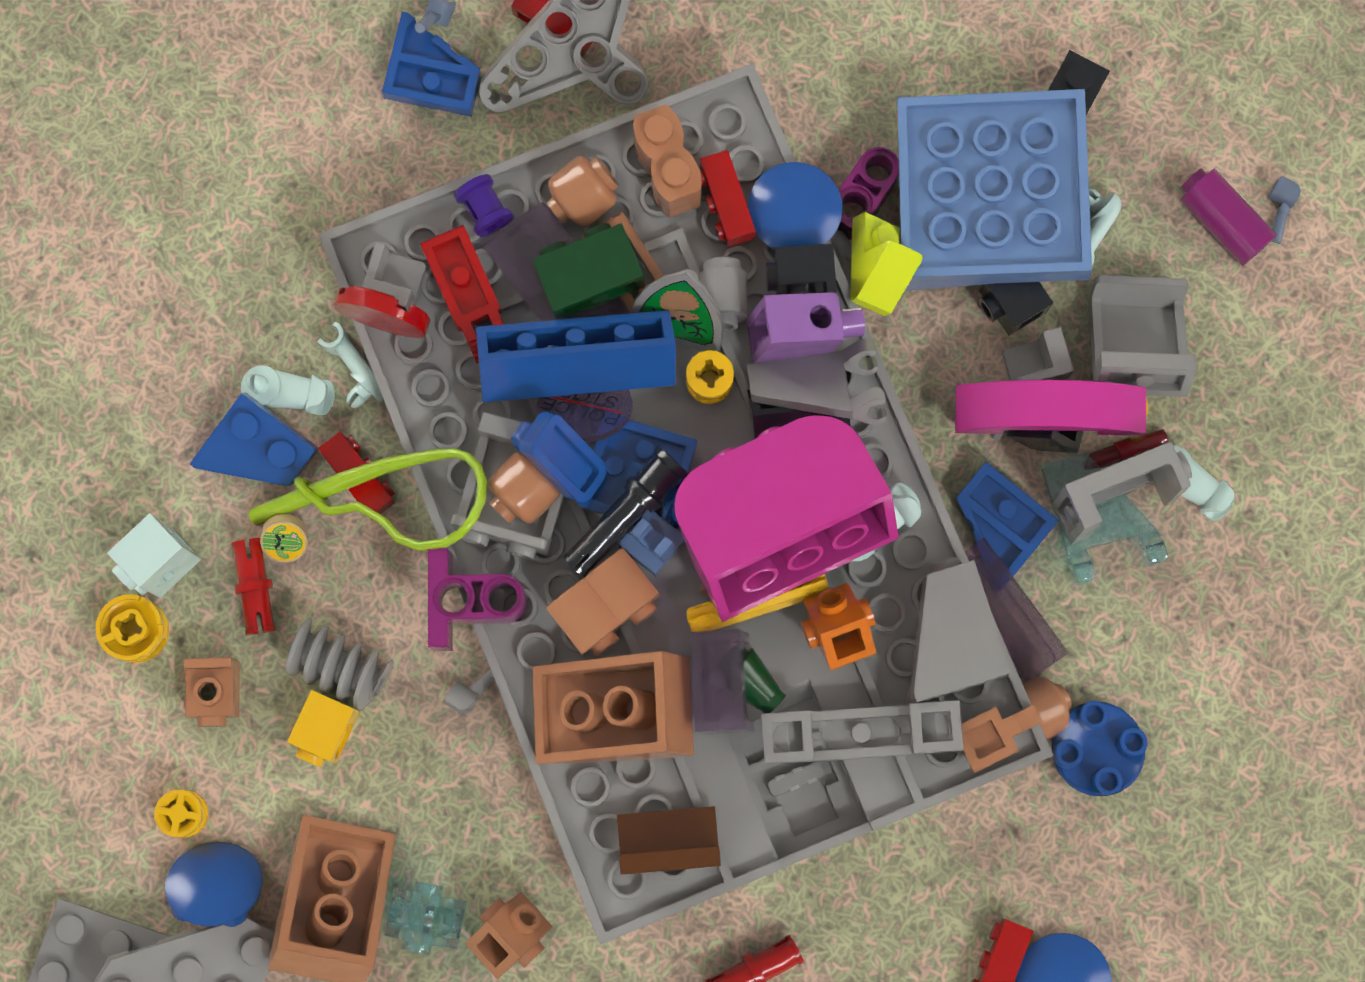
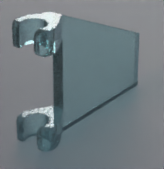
M1087 453L1041 465L1051 503L1065 484L1102 470ZM1125 494L1095 505L1103 522L1086 540L1070 545L1060 520L1057 522L1073 582L1078 586L1090 583L1096 576L1094 565L1087 551L1090 548L1138 536L1140 549L1147 567L1160 565L1168 558L1166 546L1158 529ZM1054 510L1055 517H1056L1057 519H1059L1058 516H1057V513H1056L1055 510Z

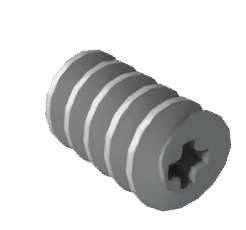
M312 618L306 619L291 643L286 663V672L291 676H296L303 671V681L308 685L314 684L320 679L319 689L324 693H329L337 687L336 698L341 702L347 701L354 695L353 707L359 711L363 710L381 692L393 669L394 661L391 659L380 669L377 667L378 652L374 651L365 660L360 659L361 643L357 642L347 652L343 650L345 635L340 634L332 643L327 642L329 627L324 625L314 635L310 633Z

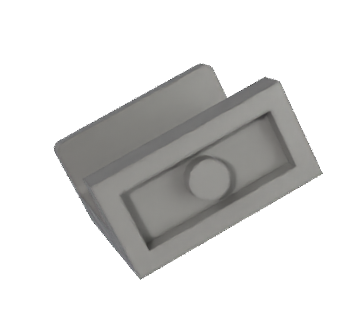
M1120 274L1098 275L1095 277L1089 297L1088 310L1093 381L1146 387V395L1188 396L1197 372L1196 355H1188L1184 316V299L1188 291L1186 279L1169 278L1166 276L1131 277Z
M483 412L478 427L480 438L474 457L483 466L487 480L486 501L478 521L460 540L482 547H487L489 540L506 544L507 553L529 560H534L536 553L547 556L565 496L560 492L556 501L531 524L524 523L517 517L511 523H508L489 504L495 497L488 487L489 478L512 454L520 452L514 447L511 437L521 422ZM470 468L457 515H453L450 523L455 531L468 518L476 500L477 481L472 468Z
M1168 442L1065 484L1052 502V505L1070 545H1074L1088 539L1103 522L1095 505L1152 483L1163 505L1168 506L1174 503L1191 486L1189 478H1192L1191 467L1185 455L1181 451L1176 453L1172 442Z

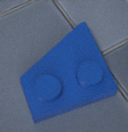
M402 12L382 89L384 99L472 117L482 76L480 68L466 57L459 56L451 50L450 45L438 35L434 36L427 30L423 33H418L415 30V24L417 23L415 18L407 12Z
M245 392L240 394L190 462V465L196 469L291 486L294 483V479L302 473L316 454L318 447Z
M987 462L982 465L956 497L994 582L1001 590L1004 589L1059 521V519Z

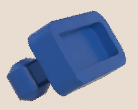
M541 412L533 423L521 422L511 437L514 447L533 462L537 469L568 499L587 502L592 498L606 476L604 461L560 415Z

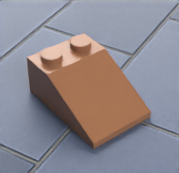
M657 651L533 666L536 764L651 760L694 755L689 657Z
M302 815L276 922L267 970L329 982L367 981L375 964L396 834Z

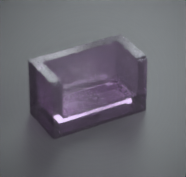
M740 629L690 632L695 732L707 735L754 732V722L747 720L743 644H750L749 633Z

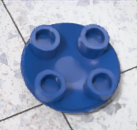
M789 162L777 165L760 176L750 192L748 210L756 230V235L767 246L775 250V247L826 244L839 227L842 216V200L837 186L825 172L806 163Z
M1090 701L1069 711L1070 719L1067 728L1052 737V757L1061 777L1072 788L1091 796H1109L1129 787L1140 774L1144 764L1145 751L1148 746L1145 733L1140 730L1135 720L1127 712L1113 704Z
M211 842L188 850L174 862L166 877L165 894L173 916L177 920L187 921L199 926L225 925L235 927L242 924L248 916V911L254 906L260 896L263 885L261 867L249 851L232 843Z
M1054 933L1040 938L1026 950L1015 982H1112V976L1104 955L1093 943L1074 934Z

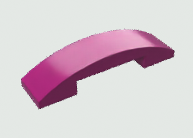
M1014 380L956 385L955 433L1002 434L1003 430L1097 431V435L1145 436L1146 387L1076 380Z

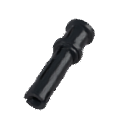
M659 445L654 450L655 457L636 477L629 476L625 480L624 488L626 491L562 556L572 568L575 566L577 568L576 572L584 578L647 510L651 513L654 510L657 511L662 506L660 500L680 479L684 480L689 474Z

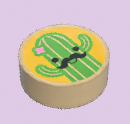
M289 514L273 516L266 521L262 528L261 548L267 557L276 562H293L302 557L307 549L308 529L304 522L296 516Z

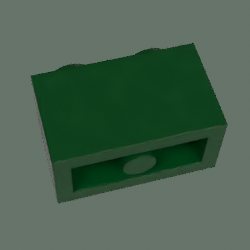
M609 223L597 225L584 233L585 238L568 245L565 241L555 242L539 251L540 256L532 259L536 274L555 320L568 319L645 287L644 274L622 223L613 227Z

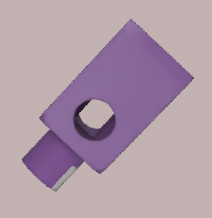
M833 292L765 295L746 319L752 364L832 353L844 341V338L861 337L865 333L863 310L861 308L840 309L839 297Z

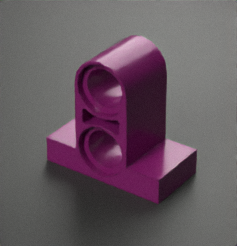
M874 147L867 150L861 156L839 189L842 206L848 202H854L859 204L864 212L876 216L893 191L899 174V160L890 149ZM872 166H880L888 172L889 177L883 181H876L867 175L866 170ZM842 212L838 230L844 231L848 239L852 241L853 218L846 216Z
M428 549V647L432 651H453V624H503L514 622L523 615L528 601L526 593L518 580L504 574L453 575L452 553L449 549ZM502 587L512 588L517 593L516 603L507 611H497L491 605L492 595ZM453 588L464 589L468 596L464 608L457 612L446 611L442 603L446 592Z

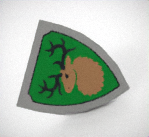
M686 269L681 272L665 275L648 284L638 294L630 314L670 310L676 343L703 351L712 350L720 352L723 339V320L718 305L706 287L699 282V276L696 272Z

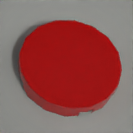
M359 286L339 288L333 302V306L337 311L359 323L410 338L425 337L431 321L428 314L415 305H410L407 312L398 304L399 300L394 299V296Z

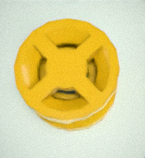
M706 350L696 354L687 365L686 386L688 393L701 404L713 405L722 402L732 390L734 377L732 363L724 354L718 351Z
M183 789L172 790L165 793L158 800L154 809V819L157 827L166 835L179 838L192 837L205 827L208 820V806L198 793Z

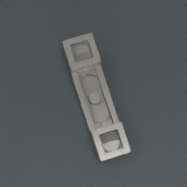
M959 700L910 703L909 705L761 714L765 764L861 759L964 750Z

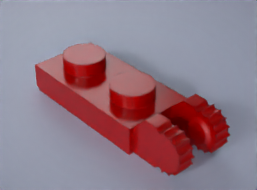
M463 224L421 242L420 245L459 332H463L473 357L478 364L477 336L472 326L490 319L492 325H503L504 323L500 316L502 314L501 307Z

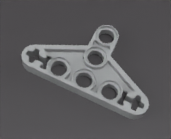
M549 0L482 76L479 91L482 103L492 111L505 112L588 79L621 104L630 105L640 101L648 88L646 69L618 44L630 0ZM555 12L567 14L572 21L570 30L563 34H554L546 26L548 16ZM593 41L602 44L607 52L605 58L598 63H588L581 57L580 50L586 43ZM530 45L540 50L542 60L538 65L525 67L519 63L516 53L523 46ZM508 64L515 73V76L508 84L509 96L500 93L494 97L491 95V82L500 85L509 76V68L505 67ZM623 71H632L639 76L640 85L634 91L623 92L615 85L614 81L617 75ZM519 77L527 79L524 84H520Z

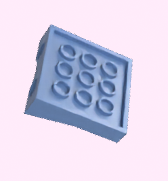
M1085 89L897 97L901 245L923 255L922 262L905 291L994 283L1090 280L1092 254Z

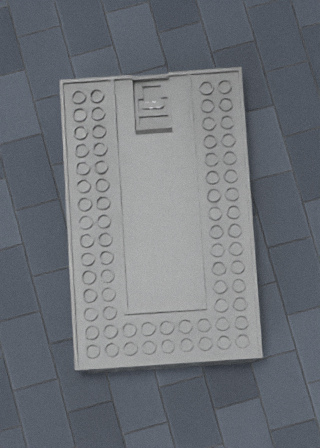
M753 63L318 234L339 288L362 287L376 242L386 244L392 254L424 262L427 267L415 305L425 311L431 320L425 337L410 338L395 335L352 319L405 454L432 449L457 448L470 452L474 456L480 438L478 427L483 412L518 422L532 423L541 412L560 415L592 450H594L603 419L593 421L589 418L591 411L599 409L590 407L586 416L582 418L587 408L580 407L581 404H578L573 414L570 415L577 404L573 402H568L571 405L569 411L565 413L557 412L555 408L560 412L568 409L567 403L558 404L564 401L556 399L557 401L551 411L540 408L550 409L551 405L543 404L544 402L553 404L554 400L545 399L546 397L483 402L479 363H476L463 332H459L421 248V242L464 224L501 307L502 314L500 316L504 324L555 320L536 274L532 259L540 256L539 251L555 242L565 241L568 245L583 239L582 235L587 230L604 223L620 212L624 213L664 276L686 269L693 270L699 276V273L703 271L704 261L716 257H731L740 260L741 269L746 272L747 316L752 313L765 295H776V291L767 292L766 263L774 262L775 250L762 242L757 235H755V240L730 248L726 247L724 240L719 241L714 224L718 223L716 214H710L705 197L709 196L706 185L701 187L700 207L668 218L655 202L652 193L651 175L641 165L636 154L634 142V116L666 104L679 118L684 133V148L694 157L699 168L700 158L725 150L729 151L748 207L750 192L762 174L777 165L795 162ZM578 156H585L590 160L598 157L619 184V187L614 190L617 196L616 204L586 227H581L572 220L563 224L547 204V201L553 197L549 191V179ZM489 174L494 181L493 190L503 207L511 210L514 218L508 225L496 233L480 238L474 231L475 222L465 205L457 203L454 193L469 180L480 175ZM834 251L836 294L839 297L840 309L859 308L858 304L850 301V286ZM635 253L644 274L645 284L648 285L654 282ZM638 291L630 293L634 300L639 294ZM617 298L568 319L630 313L621 299ZM490 319L472 327L476 334V327L491 326L492 324ZM747 321L738 323V328L735 330L723 331L720 353L724 354L732 363L734 377L730 394L720 403L713 405L701 404L688 393L686 386L687 365L692 357L699 352H703V350L676 343L675 386L590 393V397L586 401L575 400V394H573L568 400L607 408L603 405L604 403L610 407L613 404L607 402L606 398L614 396L618 399V402L615 398H608L615 406L607 409L622 412L621 418L697 439L698 444L689 470L690 473L698 466L712 460L722 450L732 447L737 448L754 440L747 390H750L747 364H752ZM866 323L863 336L844 338V341L833 352L842 351L858 340L870 339L873 341ZM877 348L875 355L862 357L863 359L870 357L877 359L878 369L874 374L859 375L846 370L845 373L850 399L868 388L879 387L883 389L886 397V402L883 406L886 407L888 417L884 423L876 425L850 419L851 428L859 435L889 489L898 482L905 483L913 489L919 498L921 516L912 527H907L906 524L898 529V539L877 548L867 559L850 561L825 573L829 589L849 583L857 600L866 598L876 624L870 627L876 654L830 670L819 647L810 649L804 636L800 622L807 620L808 617L803 602L701 635H694L688 623L686 610L711 600L709 596L699 594L701 580L693 566L684 542L656 577L634 560L660 593V597L654 601L658 610L636 627L631 621L620 627L615 632L620 639L600 656L596 657L592 651L583 656L547 611L546 607L584 578L576 572L577 568L575 566L572 568L562 556L603 515L578 508V501L564 497L547 556L536 553L534 560L520 558L507 553L506 544L489 540L487 547L477 546L462 540H458L452 545L445 547L452 553L453 575H510L518 580L526 593L528 601L526 610L516 621L503 624H473L600 945L1053 756L1040 724L1012 737L1019 750L1018 752L976 773H973L962 751L765 764L761 714L764 713L719 684L721 678L713 671L722 658L737 644L741 643L747 650L753 648L780 686V689L786 694L783 701L771 713L899 706L911 703L909 691L922 580L927 574L933 573L931 565L957 556H959L961 564L969 562ZM588 393L577 394L576 397L579 400H584L587 398ZM599 393L601 394V395L599 396L597 402H596V404H601L600 406H599V405H595V404H590V403H588V402L594 403V401H595V399L597 398L598 394H599ZM603 410L605 413L618 416L620 414L612 411ZM594 411L591 414L594 420H598L603 416L601 411ZM457 458L431 461L411 467L439 539L445 538L455 531L450 523L453 515H457L471 468L466 461ZM668 492L660 500L662 506L657 511L654 510L662 518L663 504ZM627 532L589 571V573L593 571L597 566H599L602 562H604L606 559H608L610 556H612L614 553H616L618 550H620V548L618 547V543L627 534ZM502 587L496 590L491 598L492 608L497 611L511 609L517 600L516 591L509 587ZM459 588L463 601L466 605L468 599L467 592L464 589ZM997 624L996 628L1011 674L994 681L925 701L959 700L961 724L994 707H997L1002 719H1005L1031 706ZM657 651L689 657L693 756L651 760L536 764L533 666ZM715 806L721 866L620 874L617 815Z

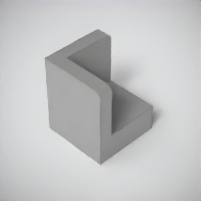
M376 242L362 287L394 296V299L399 300L398 304L408 312L410 305H416L427 267L424 262L392 254L386 244Z
M1061 327L1044 331L1038 340L1006 348L1002 353L1010 381L1067 380L1074 372Z

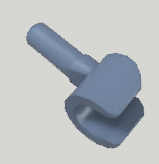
M429 0L423 18L415 24V30L418 33H423L434 24L448 26L457 2Z
M1281 176L1275 182L1268 196L1269 199L1280 204L1273 225V230L1277 236L1271 241L1281 244L1290 209L1294 206L1301 192L1297 183L1284 176Z

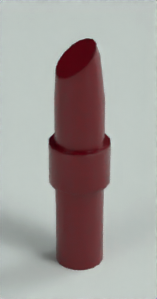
M1164 429L1145 436L1133 439L1129 437L1114 442L1112 446L1089 453L1083 470L1107 467L1169 442Z

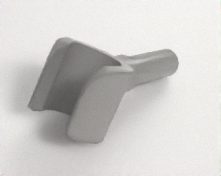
M491 669L475 681L471 688L457 681L445 697L446 705L461 714L469 712L478 700L479 695L484 692V689L495 681Z

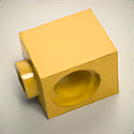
M311 690L287 743L299 748L295 755L296 757L321 768L324 760L337 764L360 711Z

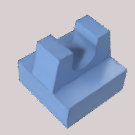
M647 510L618 543V547L620 549L624 548L630 557L656 577L685 541L681 532L653 511L651 513Z

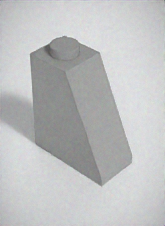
M957 556L939 561L931 565L933 573L927 574L922 580L909 691L911 703L929 701L1011 674L974 560L961 564L960 558Z

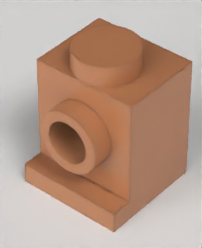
M231 657L184 659L183 668L186 669L185 717L197 719V727H225L226 718L239 717L240 661ZM213 683L217 689L216 696L210 701H205L202 697V689L205 685Z

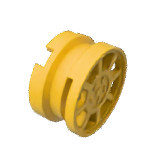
M126 594L113 598L101 609L96 620L95 631L100 646L110 656L129 663H142L157 656L166 645L169 636V622L164 611L156 603L139 595Z

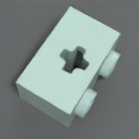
M150 513L107 553L117 564L112 569V572L130 590L135 589L142 596L149 592L159 598L169 591L201 560L169 525Z

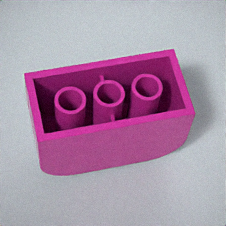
M828 416L803 417L782 427L769 428L762 432L758 438L742 446L722 450L712 460L698 466L685 477L678 488L675 498L676 518L691 561L722 622L899 538L892 492L855 430L848 424Z

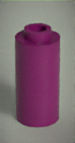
M1202 168L1199 169L1181 186L1186 192L1180 199L1181 202L1242 266L1247 264L1277 236L1275 231L1215 168L1209 173H1206Z

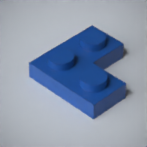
M605 413L593 451L604 461L606 476L592 498L587 502H577L578 508L603 515L626 491L624 488L625 480L629 476L636 477L655 457L654 450L658 445L689 473L698 440L619 417L615 425L605 423L606 418H617L618 416ZM608 419L607 422L614 424L615 419ZM680 479L674 486L680 485L683 480Z

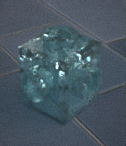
M415 881L413 890L394 887L391 904L387 911V924L384 936L403 940L402 949L411 952L430 954L432 946L457 949L467 901L442 896L443 886Z

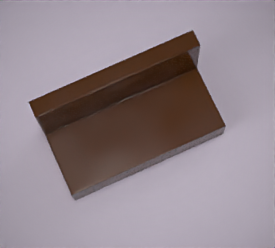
M715 806L617 815L621 875L721 866Z

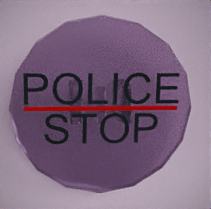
M629 390L540 397L536 410L537 415L541 412L560 415L586 443L604 440L619 432L630 420L633 401Z

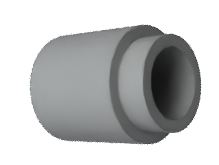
M716 257L704 261L703 271L699 273V282L706 287L718 305L723 320V331L735 330L738 328V323L745 321L748 317L746 272L741 269V261L736 258Z

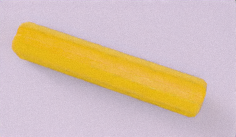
M823 574L724 622L721 621L712 601L688 608L686 616L692 633L694 635H701L801 603L803 599L829 589L826 576Z

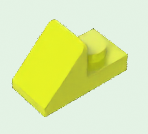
M863 212L852 219L850 301L882 316H887L893 312L921 264L923 255L899 244V227L867 212Z

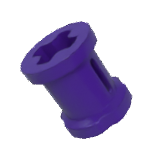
M489 174L480 175L469 180L454 193L457 203L465 205L475 222L474 231L480 238L496 233L508 225L514 218L511 210L503 207L493 190L494 181Z

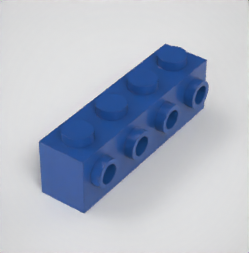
M670 310L476 327L483 402L675 386L676 342Z

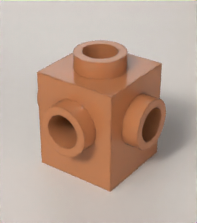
M520 891L507 904L499 898L479 916V919L484 924L465 945L498 980L517 961L525 968L545 949L540 940L553 926Z

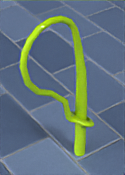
M457 448L425 450L383 458L337 473L315 483L302 477H296L294 484L298 490L251 508L249 510V518L254 525L258 526L273 516L288 514L314 504L323 514L329 516L360 512L381 524L396 543L418 551L448 547L463 538L478 521L486 501L487 480L483 466L470 452ZM449 458L466 461L474 470L477 481L476 500L468 518L456 531L445 538L418 541L402 535L388 518L361 502L331 506L328 498L389 472Z

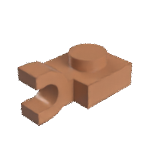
M1035 704L1005 719H1002L997 707H994L961 724L964 748L962 752L973 773L1019 751L1012 737L1043 722Z

